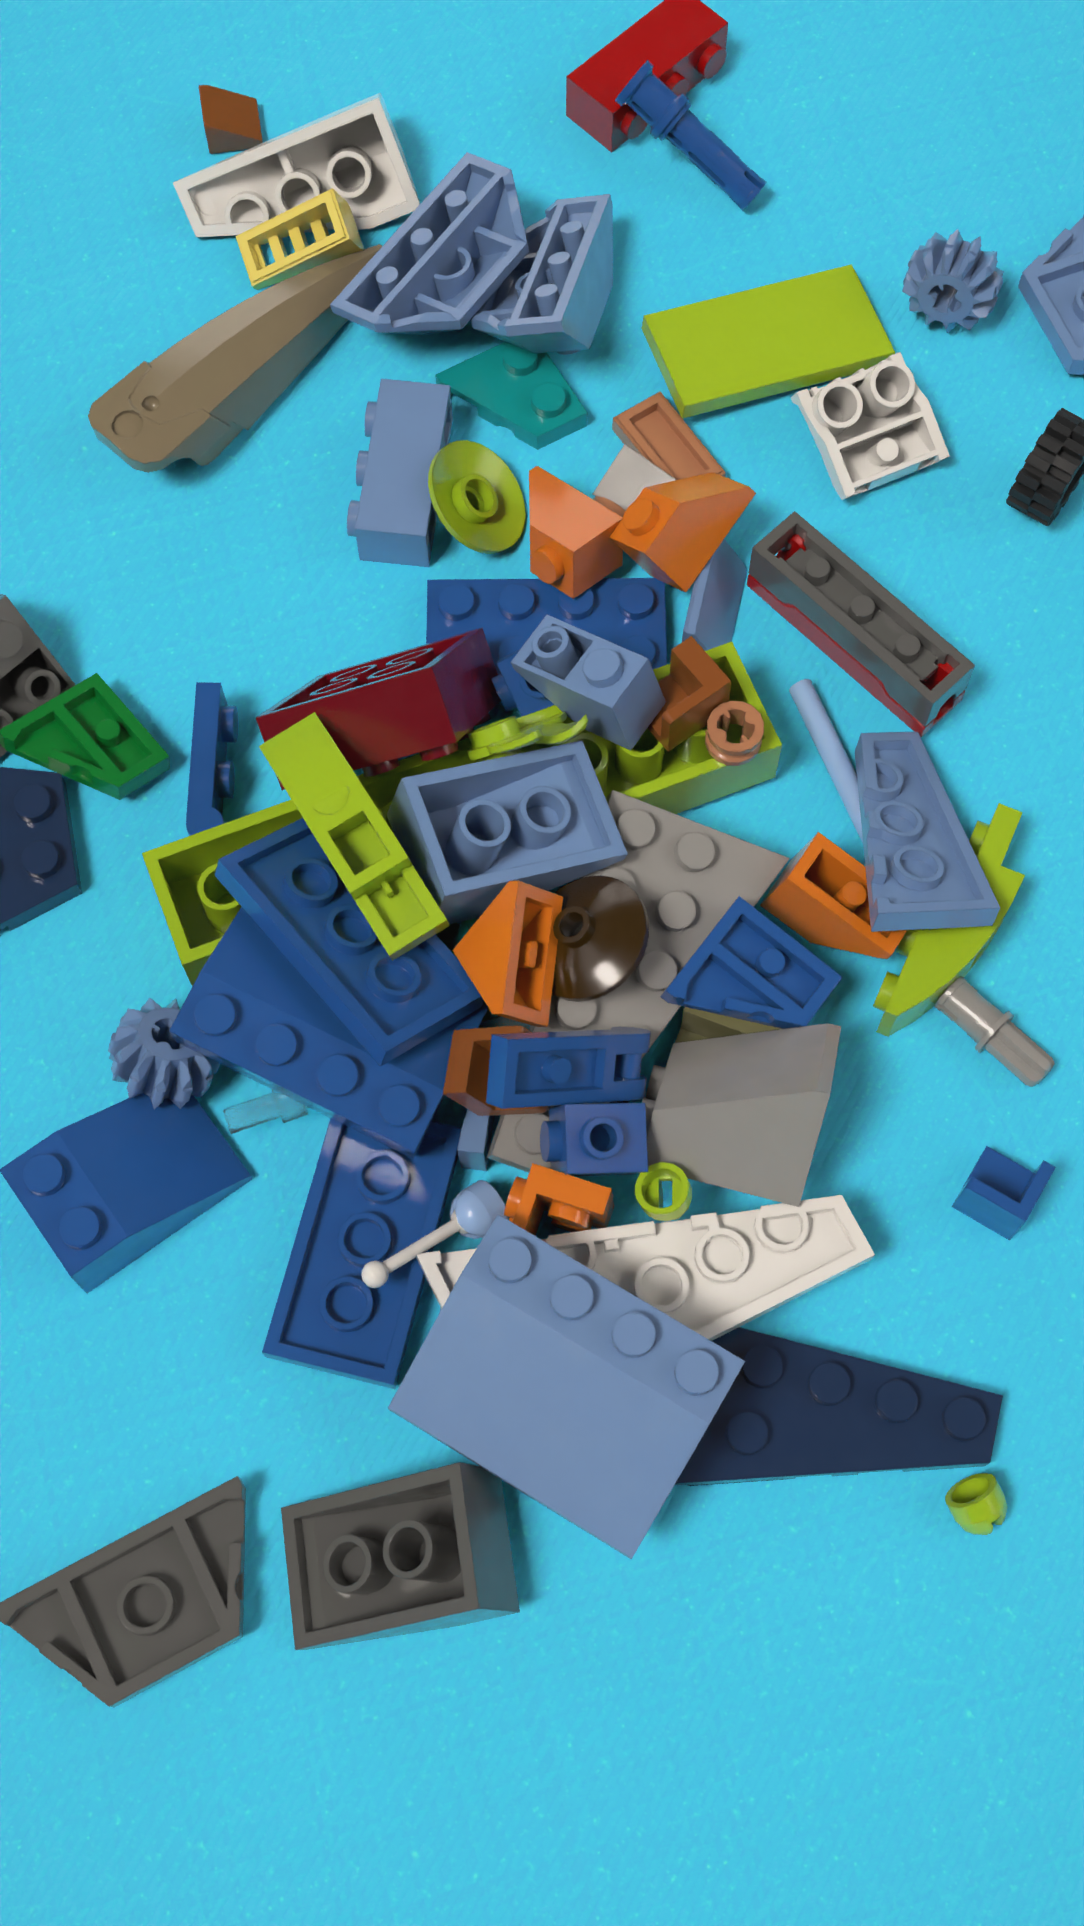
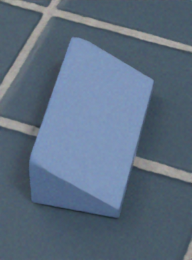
M725 539L694 581L683 629L682 642L692 636L704 651L732 641L746 578L744 563Z

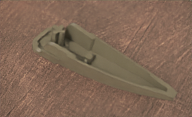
M378 244L363 251L334 259L285 279L210 320L171 346L150 363L143 361L92 403L88 418L96 437L136 470L148 473L162 470L181 458H191L201 466L208 465L219 456L243 429L249 430L348 321V319L334 314L330 304L378 252L382 245Z

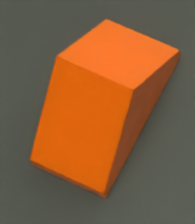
M519 880L509 881L452 950L492 1014L535 1027H548L558 939L554 935L553 926L556 917L562 911L563 896Z

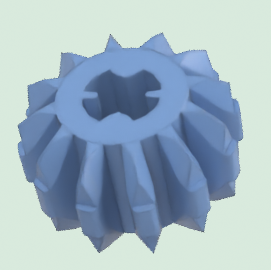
M959 229L951 234L948 240L935 232L927 240L925 246L920 245L918 250L913 252L908 262L909 269L903 280L904 287L902 292L911 296L909 299V311L925 313L926 326L936 320L943 323L947 333L956 327L957 323L971 330L974 324L978 323L979 318H986L988 313L993 311L998 299L997 294L1003 284L1002 276L1004 271L996 267L998 251H981V236L970 243L963 240Z
M151 998L141 1007L140 1011L128 1008L126 1014L120 1019L116 1033L112 1034L108 1047L109 1059L113 1061L111 1066L112 1080L128 1083L129 1099L143 1093L150 1096L154 1110L166 1098L180 1109L189 1101L191 1095L202 1098L203 1094L210 1088L213 1075L218 1072L220 1063L177 1043L169 1032L180 1011L176 998L167 1008H162Z

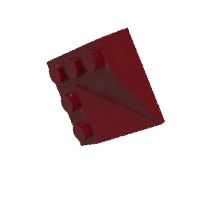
M479 628L319 675L257 716L256 721L265 743L315 712L353 771L361 769L364 777H371L397 768L400 765L398 758L420 753L422 761H429L457 751L459 749L457 742L468 738L467 734L474 730V726L490 720L489 712L501 702L491 679L497 676L498 673L483 628ZM278 779L281 790H285L282 783Z

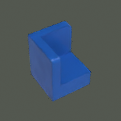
M986 1146L952 1207L1004 1238L1011 1240L1026 1222L1056 1167L1043 1160L1033 1173Z

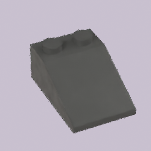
M458 1462L281 1508L295 1650H309L450 1628L520 1613L502 1480L480 1466Z

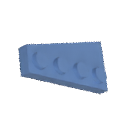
M861 733L855 749L871 932L993 926L1000 906L919 733Z

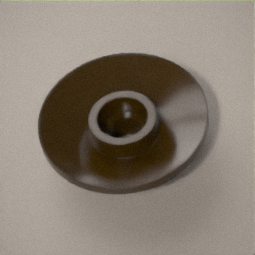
M588 876L574 880L555 892V894L563 896L562 911L556 917L553 926L554 935L558 939L552 995L567 1001H590L605 996L617 989L638 967L648 944L649 918L645 905L638 894L618 879L608 876ZM583 924L580 932L573 936L576 929Z

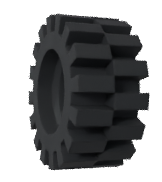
M1061 408L1055 414L1054 418L1046 426L1044 433L1036 441L1034 449L1029 453L1025 460L1026 463L1016 476V482L1008 493L1009 496L1006 499V504L1045 526H1049L1055 520L1084 474V419L1064 408Z

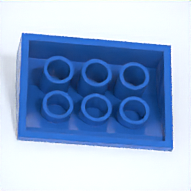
M241 907L200 971L169 1032L177 1043L414 1159L445 1097L443 1089L453 1030L479 1028L488 1010V1006L484 1001L482 1007L380 1067Z

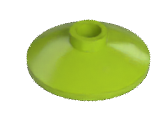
M468 440L451 442L439 450L429 467L428 488L433 507L445 528L460 543L480 553H500L514 545L523 532L526 512L520 486L506 463L489 448Z

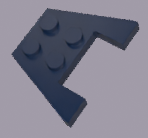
M0 767V930L8 926L11 931L82 894L67 786L63 776L59 773Z

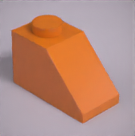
M536 466L529 470L530 572L535 574L541 581L552 585L574 599L622 566L623 550L609 537L623 517L541 467Z
M714 472L644 487L637 499L626 509L622 520L609 538L650 576L687 592L756 493L749 486Z
M819 832L790 860L760 904L761 907L810 943L881 959H888L893 954L907 930L871 932L865 866Z

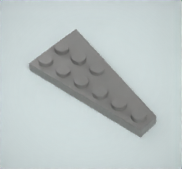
M612 790L607 796L606 801L628 854L624 860L583 877H612L624 882L638 894L645 905L649 918V938L645 953L633 974L621 986L605 996L590 1001L575 1002L552 995L548 1027H535L531 1025L529 1030L534 1033L610 1030L612 1027L618 1026L636 1027L651 1031V1047L681 1007L680 1005L667 1003L660 996L734 901L740 896L754 907L790 858ZM583 924L576 929L573 936L580 932ZM610 1102L583 1103V1104H609ZM561 1105L548 1106L544 1113L501 1115L487 1158L528 1173L532 1163L551 1169V1162H544L541 1156L540 1130L542 1122L549 1121V1109Z

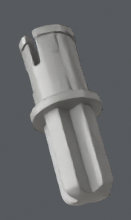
M959 977L942 994L934 1006L950 1020L954 1021L977 1043L975 1049L979 1053L986 1049L1026 1086L1033 1087L1039 1084L1055 1064L1053 1058L1011 1022L1014 1015L1010 1011L1003 1014L997 1007L979 994L964 977Z

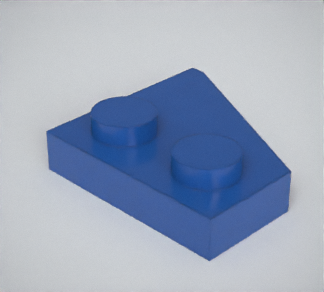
M739 896L660 997L667 1003L787 1029L807 1026L843 977Z

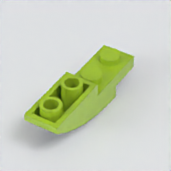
M315 712L259 746L392 961L450 926L445 915L412 865L408 855Z
M999 803L990 824L977 820L969 839L1000 906L993 926L907 930L895 951L907 957L901 973L898 976L887 971L873 1004L874 1008L884 1011L876 1030L877 1033L888 1037L916 1021L935 1006L942 994L959 977H965L983 955L998 931L1025 877L1024 874L1001 866L1023 812Z

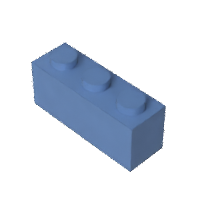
M381 379L377 402L368 401L365 413V436L371 437L369 450L359 451L356 464L357 486H362L360 501H350L347 515L348 536L356 537L360 560L429 567L437 513L429 494L428 472L436 453L449 444L453 421L450 385Z

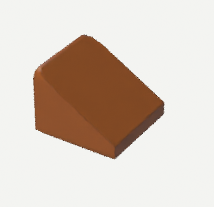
M199 85L203 123L210 154L250 149L263 143L256 98L210 85Z

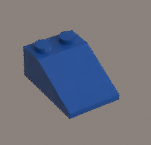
M144 1093L131 1099L128 1098L57 1130L0 1169L1 1174L70 1277L87 1294L252 1180L249 1172L197 1099L192 1095L181 1109L166 1098L154 1110L150 1096Z

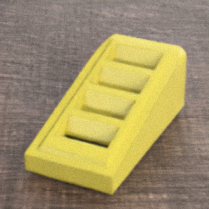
M333 188L235 236L251 285L256 290L279 283L320 264L364 250L351 208L347 201ZM332 222L335 233L329 235L326 223ZM308 229H312L316 241L311 245H308L304 233ZM290 236L295 251L290 255H287L282 238ZM269 243L275 260L274 263L268 266L261 249V245Z

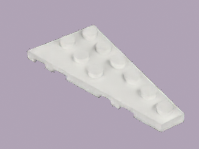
M842 1195L801 1200L799 1207L779 1203L764 1205L756 1210L720 1215L714 1212L692 1215L690 1219L662 1223H654V1221L548 1235L547 1239H541L710 1341L863 1265L875 1256ZM477 1248L446 1253L433 1251L416 1254L421 1269L441 1309Z

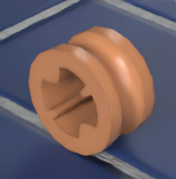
M728 701L717 706L707 720L705 745L709 754L716 761L727 766H740L749 763L757 756L762 744L764 721L761 714L752 705L742 701ZM729 724L743 726L740 743L726 741V732L728 731Z

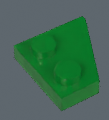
M98 673L0 729V744L6 751L119 800L170 769V756Z

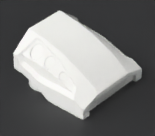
M901 352L889 356L887 359L866 370L864 368L859 369L847 378L841 379L839 377L824 387L817 388L816 386L809 391L806 388L790 397L792 403L798 405L810 429L832 485L841 500L866 492L950 457L930 402L916 384L914 376L906 366Z

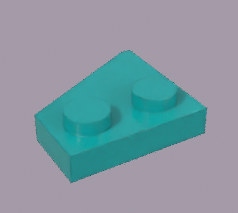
M503 342L435 374L436 384L450 385L451 397L455 394L476 406L479 417L496 427L508 428L517 439L537 450L587 426L588 412L548 353H532L508 342Z

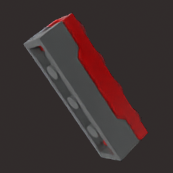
M794 511L752 548L746 585L914 732H918L920 737L924 736L963 699L975 665L797 512Z

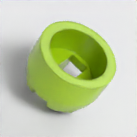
M659 1162L648 1166V1172L640 1173L635 1184V1196L642 1210L649 1217L668 1222L679 1219L689 1209L692 1200V1187L681 1168L672 1163ZM662 1181H672V1205L663 1208Z
M979 1473L966 1477L952 1486L945 1496V1502L954 1520L970 1534H991L993 1531L992 1523L1002 1525L1005 1521L1007 1513L1005 1495L992 1474Z

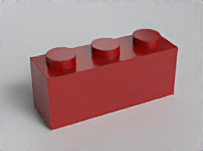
M700 0L662 1L566 76V116L612 153L628 139L638 137L648 125L627 104L620 106L615 102L617 96L642 65L649 60L654 65L652 72L677 96L682 93L686 95L688 91L703 79L712 78L722 68L727 56L728 22Z

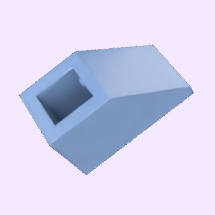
M549 615L544 617L511 661L516 672L562 712L565 711L570 719L576 722L586 714L589 721L585 730L630 751L666 703L648 658Z

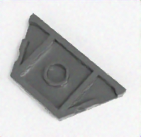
M239 1476L232 1478L0 1602V1621L4 1625L10 1626L39 1649L41 1654L60 1669L66 1670L82 1683L83 1687L107 1706L114 1708L243 1638L246 1488L242 1479Z

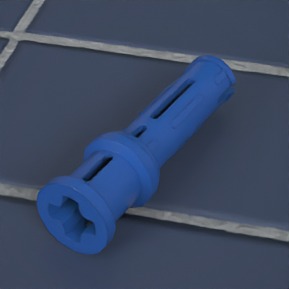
M647 60L620 92L615 102L620 106L627 104L651 127L650 134L655 139L659 138L661 141L664 138L668 139L743 211L767 182L751 170L721 139L698 120L689 110L691 104L688 102L689 98L683 93L677 96L652 72L654 65Z

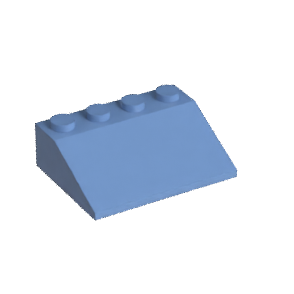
M498 1214L459 1276L388 1406V1410L624 1556L632 1559L745 1361Z

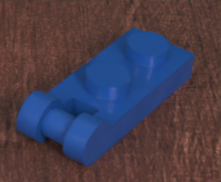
M196 682L186 828L189 836L224 824L225 822L222 817L223 798H233L234 765L232 761H226L227 743L237 742L238 712L236 706H228L221 683Z
M618 1026L612 1027L610 1030L492 1034L486 1103L502 1109L641 1100L645 1098L647 1081L645 1076L640 1075L642 1053L649 1052L651 1031L636 1027Z

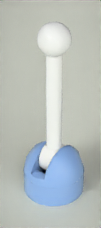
M478 1180L463 1189L452 1202L450 1210L451 1221L383 1262H368L362 1269L361 1276L363 1282L371 1288L383 1286L391 1272L416 1258V1254L426 1252L457 1232L462 1236L472 1239L483 1238L498 1214L508 1220V1217L504 1216L505 1204L494 1187L483 1180Z

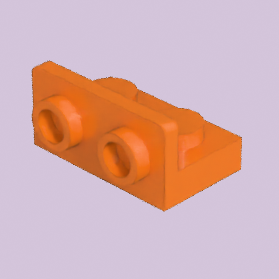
M532 1163L527 1179L518 1176L515 1178L506 1202L504 1216L509 1217V1221L536 1236L544 1211H547L548 1216L552 1218V1225L569 1232L591 1230V1227L598 1229L606 1228L614 1209L612 1189Z

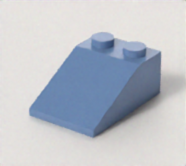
M583 741L401 778L387 812V817L395 837L408 855L412 865L449 924L479 918L509 881L519 880L549 891L620 862L628 854Z

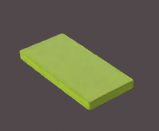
M852 264L644 315L641 327L682 419L827 382L839 377L850 376L859 369L864 368L866 370L895 354L893 346Z

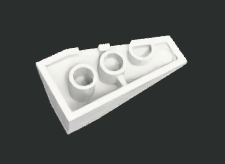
M381 92L173 182L196 237L239 235L332 188L349 204L358 230L377 227L413 212L420 205L402 146ZM332 222L326 223L328 230L334 229ZM312 229L305 230L304 232H312Z

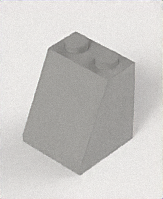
M826 1023L673 1043L667 1066H653L646 1097L642 1101L646 1106L648 1166L659 1162L672 1163L681 1168L688 1179L799 1207L831 1093L841 1026Z

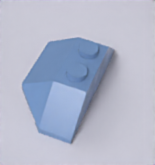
M466 152L330 304L332 312L378 333L430 334L462 329L529 252L512 170Z
M610 194L557 199L545 210V218L528 226L525 229L529 247L528 254L470 319L472 328L532 353L557 352L568 355L583 349H590L613 286V204Z

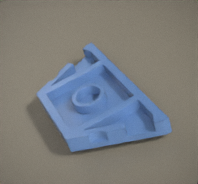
M1083 215L1070 230L1065 228L1052 241L1050 250L1046 254L1039 255L1022 272L1018 285L1067 373L1084 375Z

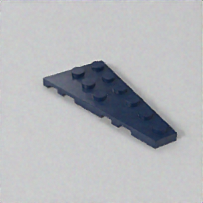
M738 1327L714 1339L712 1342L744 1360L745 1363L675 1485L698 1486L787 1480L808 1476L832 1475L833 1477L899 1470L909 1472L984 1467L991 1461L1003 1395Z

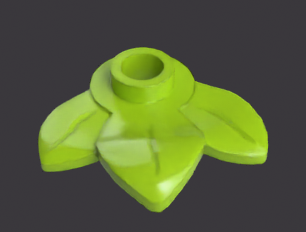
M564 711L522 728L519 727L516 716L508 717L469 732L467 735L472 748L467 753L470 761L480 758L486 761L522 753L521 748L533 743L560 744L583 732L588 724V717L585 714L579 721L567 724L563 723L567 718Z

